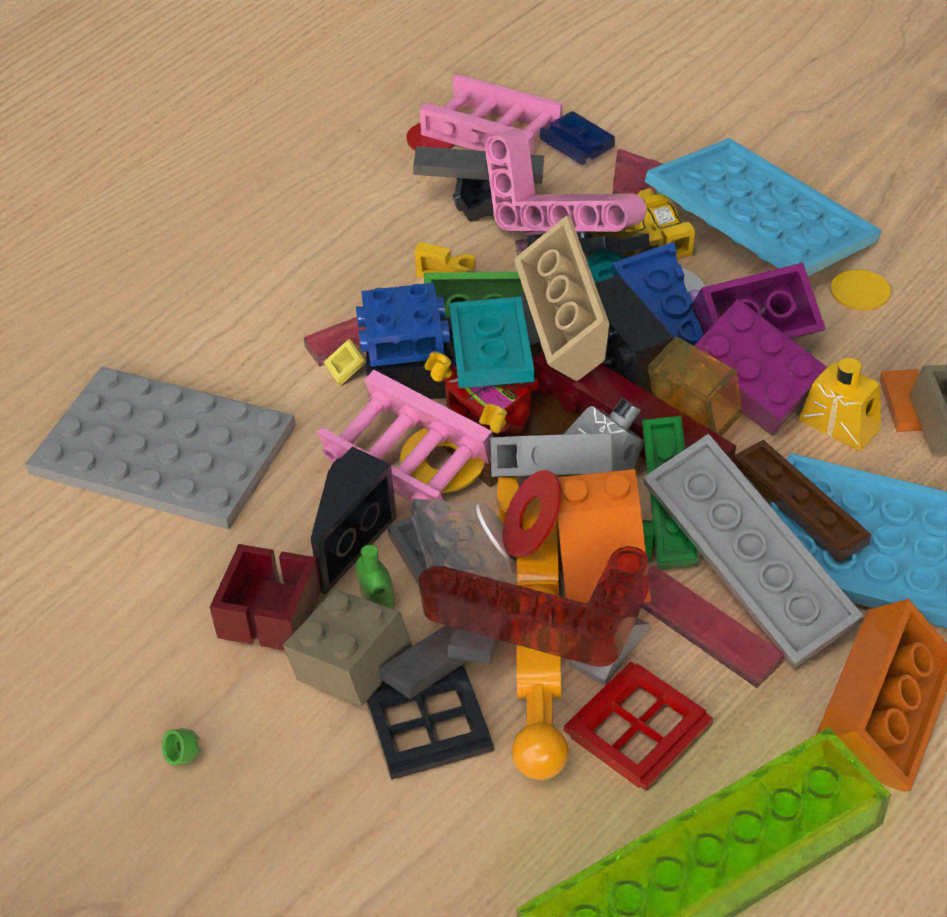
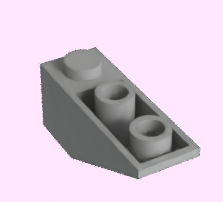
M614 433L490 438L492 477L530 476L541 470H548L555 475L593 474L615 471Z

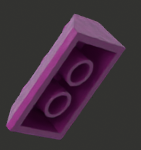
M803 263L702 287L693 301L703 335L707 333L737 299L741 300L790 339L822 332L826 329Z

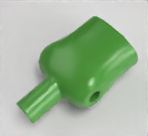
M366 545L362 548L361 556L356 563L361 597L393 609L394 593L390 574L382 562L379 561L377 548L373 545Z

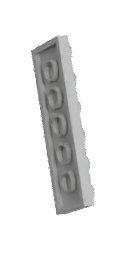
M709 434L643 477L644 485L794 669L863 622L864 615Z

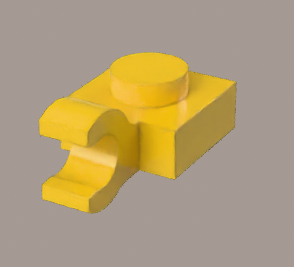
M419 242L414 249L416 276L424 278V273L469 272V269H476V257L470 254L451 257L450 248Z

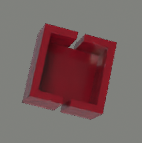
M238 544L210 605L217 638L253 645L255 638H257L262 647L285 651L283 644L312 614L321 593L322 586L317 557L281 551L279 561L284 582L282 584L279 583L274 550Z

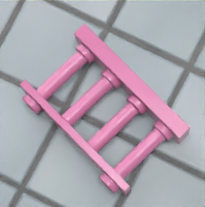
M458 74L453 76V98L444 107L425 103L420 108L421 135L476 151H485L486 142L491 136L516 129L526 135L530 154L535 155V136L543 128L559 133L562 130L563 103ZM462 106L475 109L470 115L458 112ZM488 113L503 116L497 123L484 119ZM516 120L529 124L525 130L511 127Z
M373 370L365 379L370 394V402L340 436L323 427L317 432L323 445L322 451L331 462L341 458L352 446L366 452L353 443L381 411L386 412L388 410L399 417L373 447L366 452L380 460L410 426L426 428L428 433L399 467L395 468L391 465L393 488L395 493L409 500L420 512H424V514L430 512L443 519L447 515L441 492L469 458L474 459L478 457L488 464L491 462L490 438L493 437V433L491 430ZM448 440L458 447L427 485L411 476L439 442L444 443Z

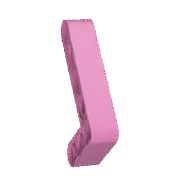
M515 129L491 136L486 142L485 151L494 217L498 226L503 230L548 231L567 215L572 219L576 231L616 232L640 223L646 216L645 202L640 196L632 193L535 195L530 148L526 135L522 131Z

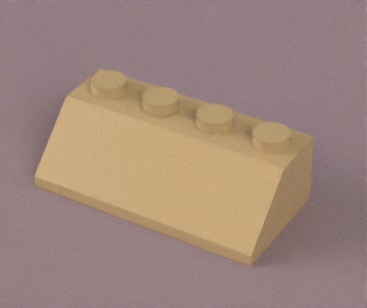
M566 215L514 259L548 365L573 380L579 381L605 360L609 321L572 219Z

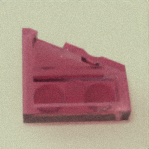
M619 149L616 156L612 194H638L640 191L650 188L656 194V189L645 183L647 170L660 166L662 163Z

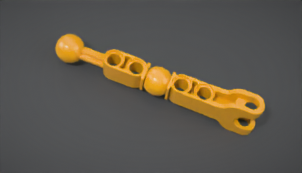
M575 474L557 475V477L574 476ZM517 476L498 477V515L503 525L511 500L519 489ZM535 498L527 506L522 520L524 530L531 528L536 522L541 510L540 498ZM557 519L550 534L535 552L527 557L517 558V598L512 609L513 621L517 627L518 700L526 699V726L516 734L511 755L519 772L529 779L540 781L554 778L564 769L569 754L568 745L563 733L553 726V699H562L560 628L565 616V609L559 596V530Z

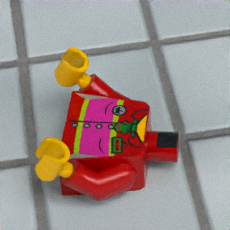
M432 352L424 367L426 370L431 371L430 374L434 381L440 382L443 380L445 382L446 406L448 409L491 430L493 437H505L508 434L518 436L523 432L531 415V393L539 389V382L535 374L534 382L459 388L456 366L451 365L450 359L442 353Z

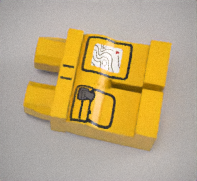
M651 188L640 191L637 195L645 202L646 216L640 222L638 230L623 229L620 231L649 233L650 247L623 254L626 257H631L639 254L640 250L648 251L674 242L681 246L676 250L677 259L692 256L695 229L690 222L683 223L674 205L669 203V197L655 194Z

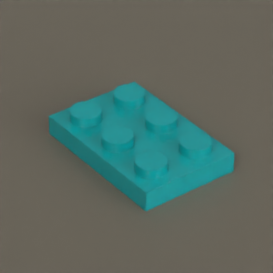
M522 297L449 303L459 388L534 382V367Z

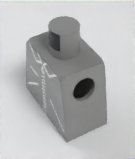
M624 398L619 400L610 415L594 406H590L563 435L614 433L615 471L631 470L642 451L644 440L632 432L629 427L641 410Z

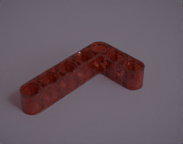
M626 546L615 550L610 556L588 604L439 565L425 569L419 575L418 585L423 613L427 619L433 622L591 666L605 667L613 664L620 657L649 590V559L647 554L637 547Z

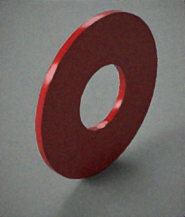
M548 470L535 472L528 477L519 487L508 507L503 525V543L506 551L514 557L524 558L535 552L546 540L556 522L561 505L562 489L557 475ZM540 498L541 510L539 516L531 528L524 530L522 525L524 512L532 500Z

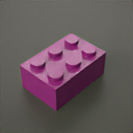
M737 299L690 350L685 368L773 436L807 398L812 384L827 366L741 300Z

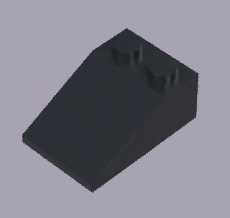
M353 446L341 458L336 459L328 470L310 538L313 557H317L322 586L321 593L325 595L357 562L361 556L362 548L366 545H372L397 518L391 464Z

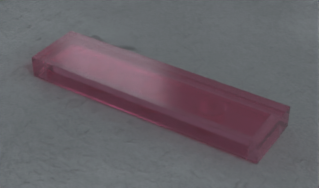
M655 565L647 569L651 602L636 604L748 683L758 688L783 664L785 655L783 652Z

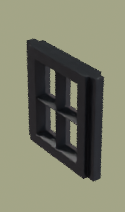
M463 664L411 699L387 684L379 686L366 701L391 780L494 751L489 730ZM456 690L461 706L430 714L425 698ZM417 701L422 717L390 725L385 709ZM465 715L471 732L439 741L434 724ZM426 727L430 744L399 752L394 738L395 734Z

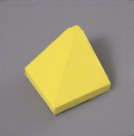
M348 339L323 363L341 386L366 363V357L364 352L361 353V348Z

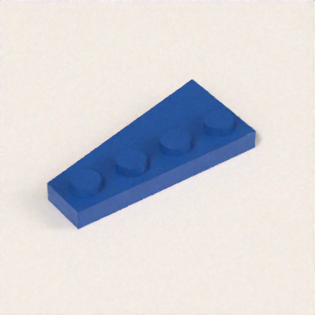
M674 242L613 262L611 273L613 276L620 275L674 337L672 370L677 376L685 373L690 350L704 335L699 320L694 315L693 301L690 292L687 293L684 273L682 266L678 265Z

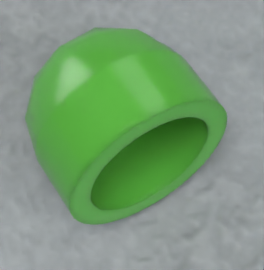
M185 728L167 731L162 740V752L165 760L170 765H181L196 759L201 748H198L197 739H200L193 730Z

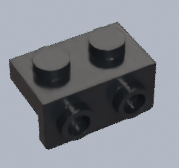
M457 178L453 200L456 208L459 211H463L469 222L486 215H494L490 181Z

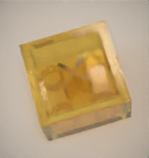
M677 336L647 367L654 396L720 436H723L743 414L737 371Z

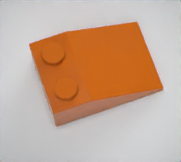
M636 470L558 477L561 484L562 497L557 521L567 610L651 602Z

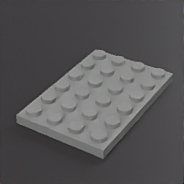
M101 367L26 462V467L30 475L229 530L296 426L294 415Z

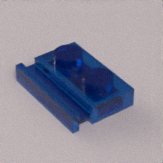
M574 111L551 122L549 128H540V139L581 165L586 164V159H594L615 147L614 135Z

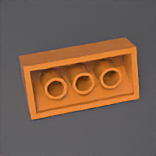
M910 599L867 610L814 738L841 769L902 792L911 791L947 691V642Z

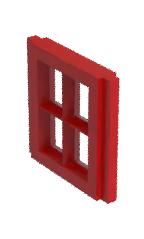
M630 661L564 725V731L570 735L572 740L638 788L642 787L647 791L713 723V717L706 713L707 710L638 663L635 665ZM638 687H641L657 698V700L639 718H636L619 705ZM664 704L683 716L665 737L645 724ZM614 712L630 723L631 726L610 745L593 733V731ZM640 730L658 744L636 764L618 750Z

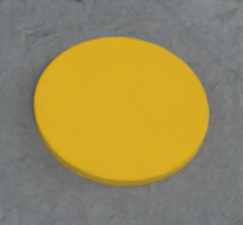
M854 269L844 271L835 276L830 288L831 294L837 302L855 310L877 309L885 305L891 296V287L888 281L879 274L868 270Z

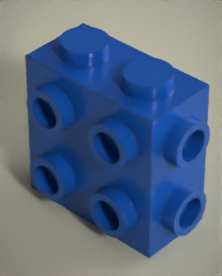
M434 283L361 291L363 306H356L358 328H366V330H359L361 353L369 352L371 367L428 360L432 352L444 354L443 343L450 342L449 326L447 320H440L445 318L443 296L436 297Z

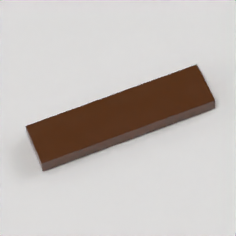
M765 440L733 456V463L742 474L837 561L844 560L870 544L871 533Z

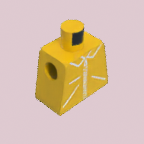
M844 358L839 363H831L816 378L799 416V421L861 452L881 429V386L877 381L861 374L862 364L857 359Z

